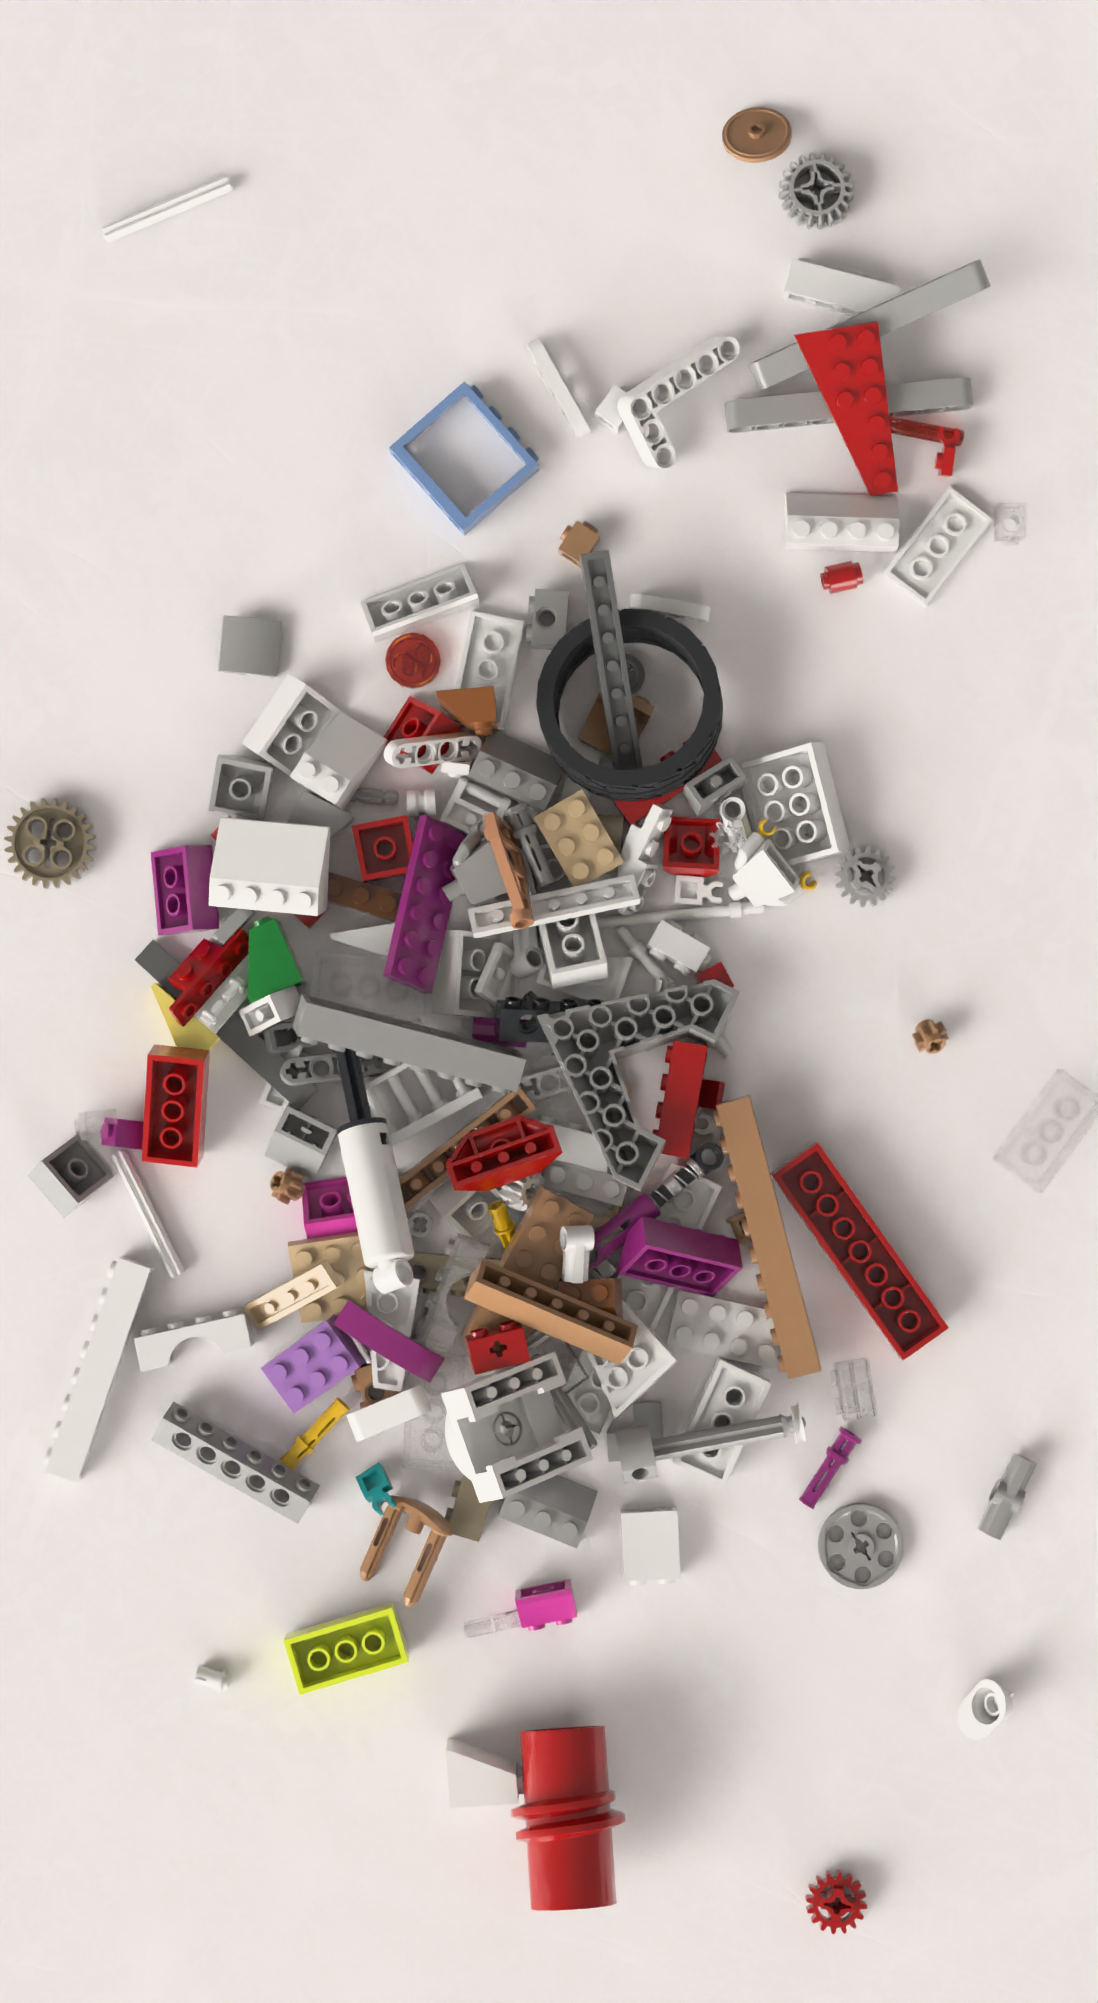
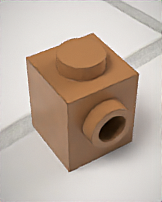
M576 521L573 527L568 525L560 537L563 542L558 548V554L581 568L579 555L593 552L600 541V535L597 534L598 529L586 521L583 524Z

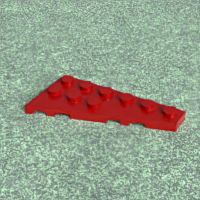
M878 322L793 334L868 494L873 496L898 492Z

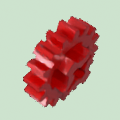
M837 1869L835 1876H831V1873L827 1870L826 1878L822 1879L820 1876H816L818 1883L816 1886L813 1884L808 1885L812 1894L805 1895V1900L812 1904L806 1906V1910L809 1914L814 1913L811 1916L813 1924L820 1921V1930L824 1931L829 1926L832 1934L836 1933L837 1928H841L845 1934L847 1932V1925L855 1929L857 1926L854 1920L856 1918L864 1919L860 1909H867L866 1902L862 1901L866 1897V1893L864 1890H859L861 1887L859 1880L852 1883L853 1877L851 1873H848L844 1878L839 1869ZM831 1885L830 1888H828L825 1892H823V1890H824L826 1887H828V1886ZM844 1886L852 1891L854 1897L844 1892ZM839 1897L841 1901L837 1902V1906H832L831 1902H834L835 1898ZM818 1907L827 1910L828 1918L819 1911ZM847 1912H850L847 1916L841 1918V1917L844 1916Z

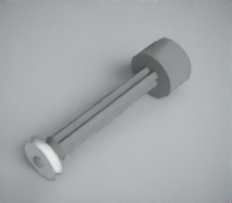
M797 1402L796 1406L789 1404L790 1416H784L779 1413V1416L651 1440L648 1424L615 1430L624 1483L658 1477L656 1461L774 1438H785L789 1433H794L796 1444L799 1440H803L806 1443L804 1432L806 1421L801 1416Z

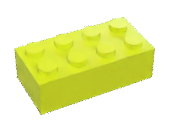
M394 1602L288 1633L283 1640L299 1695L408 1663L410 1658Z

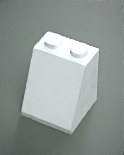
M454 1738L447 1739L446 1764L450 1809L518 1804L519 1795L524 1794L522 1770H517L516 1761Z

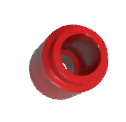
M852 561L825 566L824 573H820L822 587L824 590L828 589L830 594L855 589L857 585L863 584V575L859 562L852 563Z

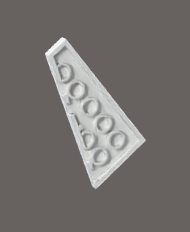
M596 1268L588 1269V1279H605ZM623 1298V1319L638 1325L631 1351L619 1365L586 1351L600 1379L603 1392L607 1395L615 1419L619 1418L679 1361Z

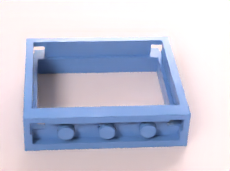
M465 381L389 447L391 455L463 536L539 471V464L537 463L539 458L530 447L525 449L518 442L521 439L518 433L511 426L506 428L500 421L502 419L500 413L492 405L488 408L481 400L484 396L475 385L469 387ZM464 396L525 464L522 469L467 517L463 515L405 449Z

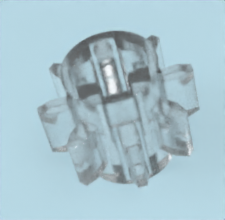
M732 819L727 822L726 827L723 823L717 822V832L709 834L715 837V843L712 845V848L721 847L723 855L728 853L730 847L734 852H738L739 847L737 844L746 841L740 835V831L744 827H734ZM724 831L726 833L732 832L731 842L723 841L722 838L725 837Z

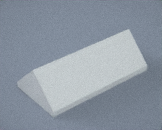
M463 563L363 600L360 604L376 643L479 604V598Z

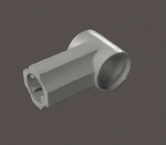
M537 926L513 930L514 956L510 959V970L516 977L526 978L544 967L546 963L545 954L539 948Z

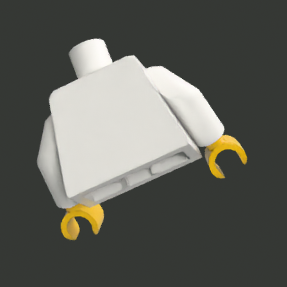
M764 818L758 823L759 831L757 833L753 832L738 852L734 862L736 870L733 874V879L736 883L728 888V892L734 901H739L747 896L754 906L763 904L766 906H786L803 894V889H815L817 881L812 880L809 884H805L806 878L811 876L812 873L810 871H803L798 877L768 838L764 841L765 835H772L776 831V825H773L768 832L763 830L764 823L768 821V818Z

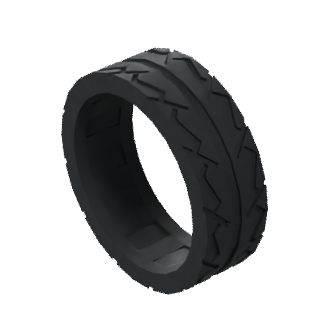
M618 609L623 643H645L659 646L674 653L684 661L698 678L704 693L702 713L696 729L686 744L662 762L638 770H617L600 766L584 758L571 747L560 730V700L565 686L575 670L590 656L595 654L590 619L573 627L557 642L548 655L538 680L536 707L546 744L556 763L560 765L559 767L574 783L591 793L596 792L595 795L614 801L636 802L662 797L682 787L684 783L686 784L702 770L712 755L722 730L723 701L716 666L706 647L702 645L703 643L689 628L671 617L665 618L666 615L650 610L622 609L619 611Z

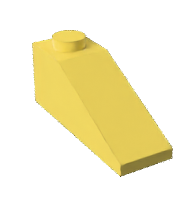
M154 983L151 989L177 1047L211 1051L219 1042L220 1037L194 1016L184 1027L179 1025L169 1011V1007L176 1001V998L161 985Z

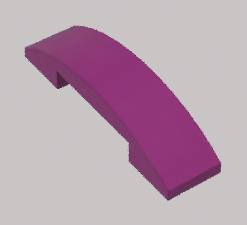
M347 1300L333 1323L360 1343L429 1383L445 1360L438 1353L397 1331L350 1300Z

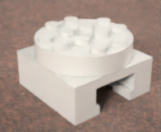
M555 1351L531 1357L529 1362L509 1366L491 1374L474 1378L464 1385L441 1393L447 1409L445 1436L448 1450L459 1470L472 1481L479 1503L506 1498L593 1460L583 1428L579 1427L564 1432L550 1390L567 1384Z

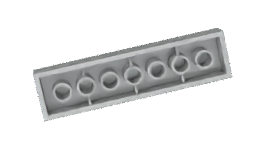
M301 994L292 1026L296 1034L301 1037L300 1040L308 1044L317 1045L318 1041L329 1044L328 1048L340 1052H345V1048L356 1051V1055L363 1058L372 1059L373 1055L383 1058V1062L390 1065L400 1066V1062L406 1063L411 1066L410 1069L417 1072L427 1073L428 1069L433 1070L441 1078L454 1080L455 1076L465 1080L466 1084L475 1087H481L482 1083L492 1087L493 1091L502 1094H508L509 1090L518 1091L526 1059L515 1049Z

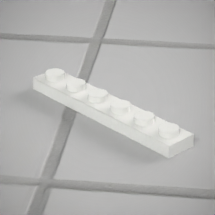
M634 874L530 896L534 923L529 927L640 904V896ZM510 900L468 909L474 939L518 930L514 929L511 924L510 914L513 907Z

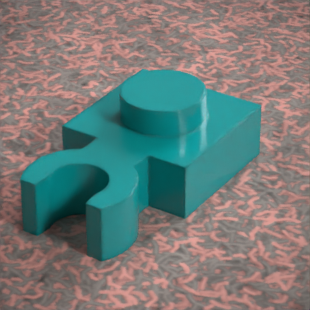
M379 1462L355 1477L364 1498L369 1503L372 1502L374 1511L380 1516L384 1515L382 1511L384 1502H388L393 1508L396 1507L395 1499L387 1493L393 1489V1486L384 1467Z

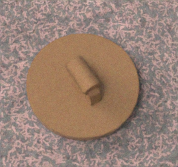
M765 107L748 108L736 113L726 122L722 131V142L726 151L734 158L750 163L765 162L778 157L788 148L792 139V128L789 120L782 113Z

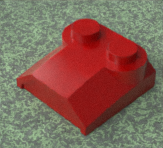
M670 816L671 823L664 832L662 871L674 876L709 877L718 874L721 818Z

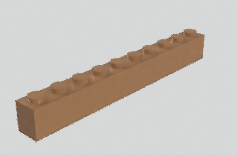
M746 1095L719 1102L716 1105L718 1110H714L713 1115L716 1126H722L725 1137L720 1138L724 1155H730L732 1164L727 1165L731 1182L736 1181L739 1192L734 1193L738 1209L743 1208L746 1219L741 1220L745 1237L751 1235L753 1246L748 1248L752 1264L758 1263L760 1274H756L759 1290H765L768 1301L763 1302L766 1317H772L775 1328L770 1329L774 1346H780L782 1353L781 1356H777L781 1373L787 1372L788 1379L820 1372L821 1365L751 1097Z

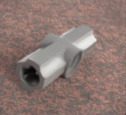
M1013 1454L1002 1478L997 1480L990 1493V1503L977 1528L978 1530L1001 1540L1012 1515L1018 1512L1026 1494L1024 1490L1037 1466L1035 1462L1019 1454Z

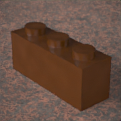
M329 872V903L392 922L396 921L401 893Z

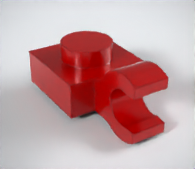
M940 426L937 431V437L943 444L941 452L936 453L934 469H939L938 476L951 477L959 429L954 428L952 438L947 439L943 435L944 427Z

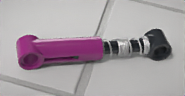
M712 1142L701 1145L690 1156V1159L686 1161L685 1166H680V1170L677 1173L671 1174L661 1182V1186L656 1190L651 1189L650 1195L642 1193L594 1232L593 1247L596 1252V1259L594 1262L589 1263V1269L599 1266V1264L622 1247L627 1232L642 1216L656 1219L661 1215V1207L667 1202L671 1203L670 1199L676 1198L679 1194L683 1193L686 1186L690 1187L689 1184L695 1179L699 1180V1178L707 1176L710 1172L719 1168L724 1160V1153L721 1147ZM704 1150H710L715 1154L716 1160L713 1165H707L702 1161L701 1155ZM618 1227L623 1230L605 1246L601 1247L599 1245L603 1239Z

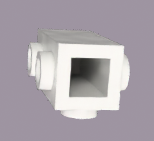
M670 919L667 922L661 920L646 946L650 949L649 954L662 962L665 958L675 964L673 968L687 976L689 973L695 975L698 969L704 971L711 959V956L707 955L710 947L706 946L707 941L694 933L691 936L681 931L683 928L681 925Z

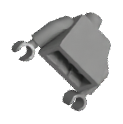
M483 821L470 827L469 834L461 842L452 859L453 865L450 867V870L456 880L442 887L450 902L463 894L470 904H475L478 907L510 900L492 846L485 839L481 841V839L485 838L484 832L480 831V825L483 824Z

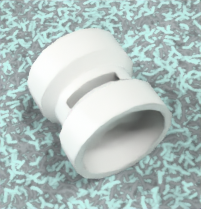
M435 788L426 789L424 794H421L416 789H407L408 817H417L422 812H425L428 816H436Z

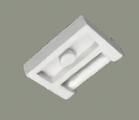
M464 776L459 779L440 821L469 834V829L473 824L483 821V824L480 825V831L483 833V828L486 826L483 816L489 814V812L461 799L463 792L497 807L496 814L502 819L505 816L504 811L509 808L512 799L506 796L502 798L469 782V778Z

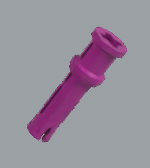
M842 1426L839 1429L840 1434L831 1447L828 1446L826 1449L827 1457L813 1476L802 1496L799 1497L803 1504L814 1509L817 1501L829 1486L840 1466L849 1462L848 1457L856 1444L862 1442L861 1438ZM848 1440L847 1443H846V1445L844 1446V1448H843L842 1451H841V1450H840L841 1447L843 1446V1444L845 1443V1441ZM827 1471V1474H826V1476L824 1477V1479L822 1480V1482L820 1483L819 1487L817 1488L816 1491H814L815 1487L817 1486V1484H818L819 1481L821 1480L822 1476H823L824 1473Z

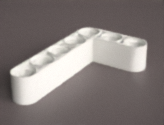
M730 336L710 337L620 397L618 411L643 462L647 466L668 469L674 465L677 457L676 450L657 411L733 362L740 354V344L736 338ZM724 343L725 351H724V353L722 354V353H721V346H722V344ZM702 357V359H703V366H702V368L700 369V367H699V360H700V358ZM680 372V373H681V381L678 383V382H677V375H678V373ZM658 386L660 391L656 398L655 389ZM636 400L638 406L637 410L634 412L633 403ZM648 425L650 430L648 436L646 437L645 428ZM661 450V459L658 461L657 453Z

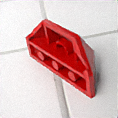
M518 1115L467 1133L445 1164L454 1191L487 1192L540 1173L563 1152L553 1125L544 1124Z

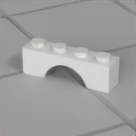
M238 1308L222 1312L223 1317L212 1319L211 1315L195 1318L196 1323L185 1325L184 1321L167 1324V1330L157 1332V1327L140 1330L141 1335L134 1338L141 1372L170 1365L177 1346L183 1340L191 1337L210 1339L219 1346L223 1353L252 1347L254 1342L247 1314L245 1312L240 1313Z

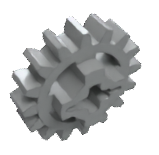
M866 846L863 853L856 847L854 848V856L848 852L844 854L847 860L846 863L843 861L837 863L842 868V871L834 873L835 877L841 878V881L835 886L836 888H844L841 894L842 898L847 895L851 896L850 904L860 900V907H865L867 901L872 906L877 905V897L882 901L887 899L883 893L884 891H893V888L888 884L896 880V877L890 876L889 873L895 869V866H887L886 862L889 860V856L879 857L880 849H877L873 854L871 853L870 846ZM868 858L875 862L872 865L863 864L858 859ZM850 867L853 877L852 881L848 884L847 871ZM860 870L864 873L867 871L871 873L869 876L870 883L868 881L862 883L859 880L862 876L859 872ZM880 870L883 871L882 886L878 882V872ZM859 888L867 889L872 894L861 895L855 891Z

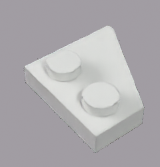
M494 943L474 990L476 994L495 1008L497 1000L514 997V992H519V979L512 973L509 966L510 959L514 956V951L503 943Z

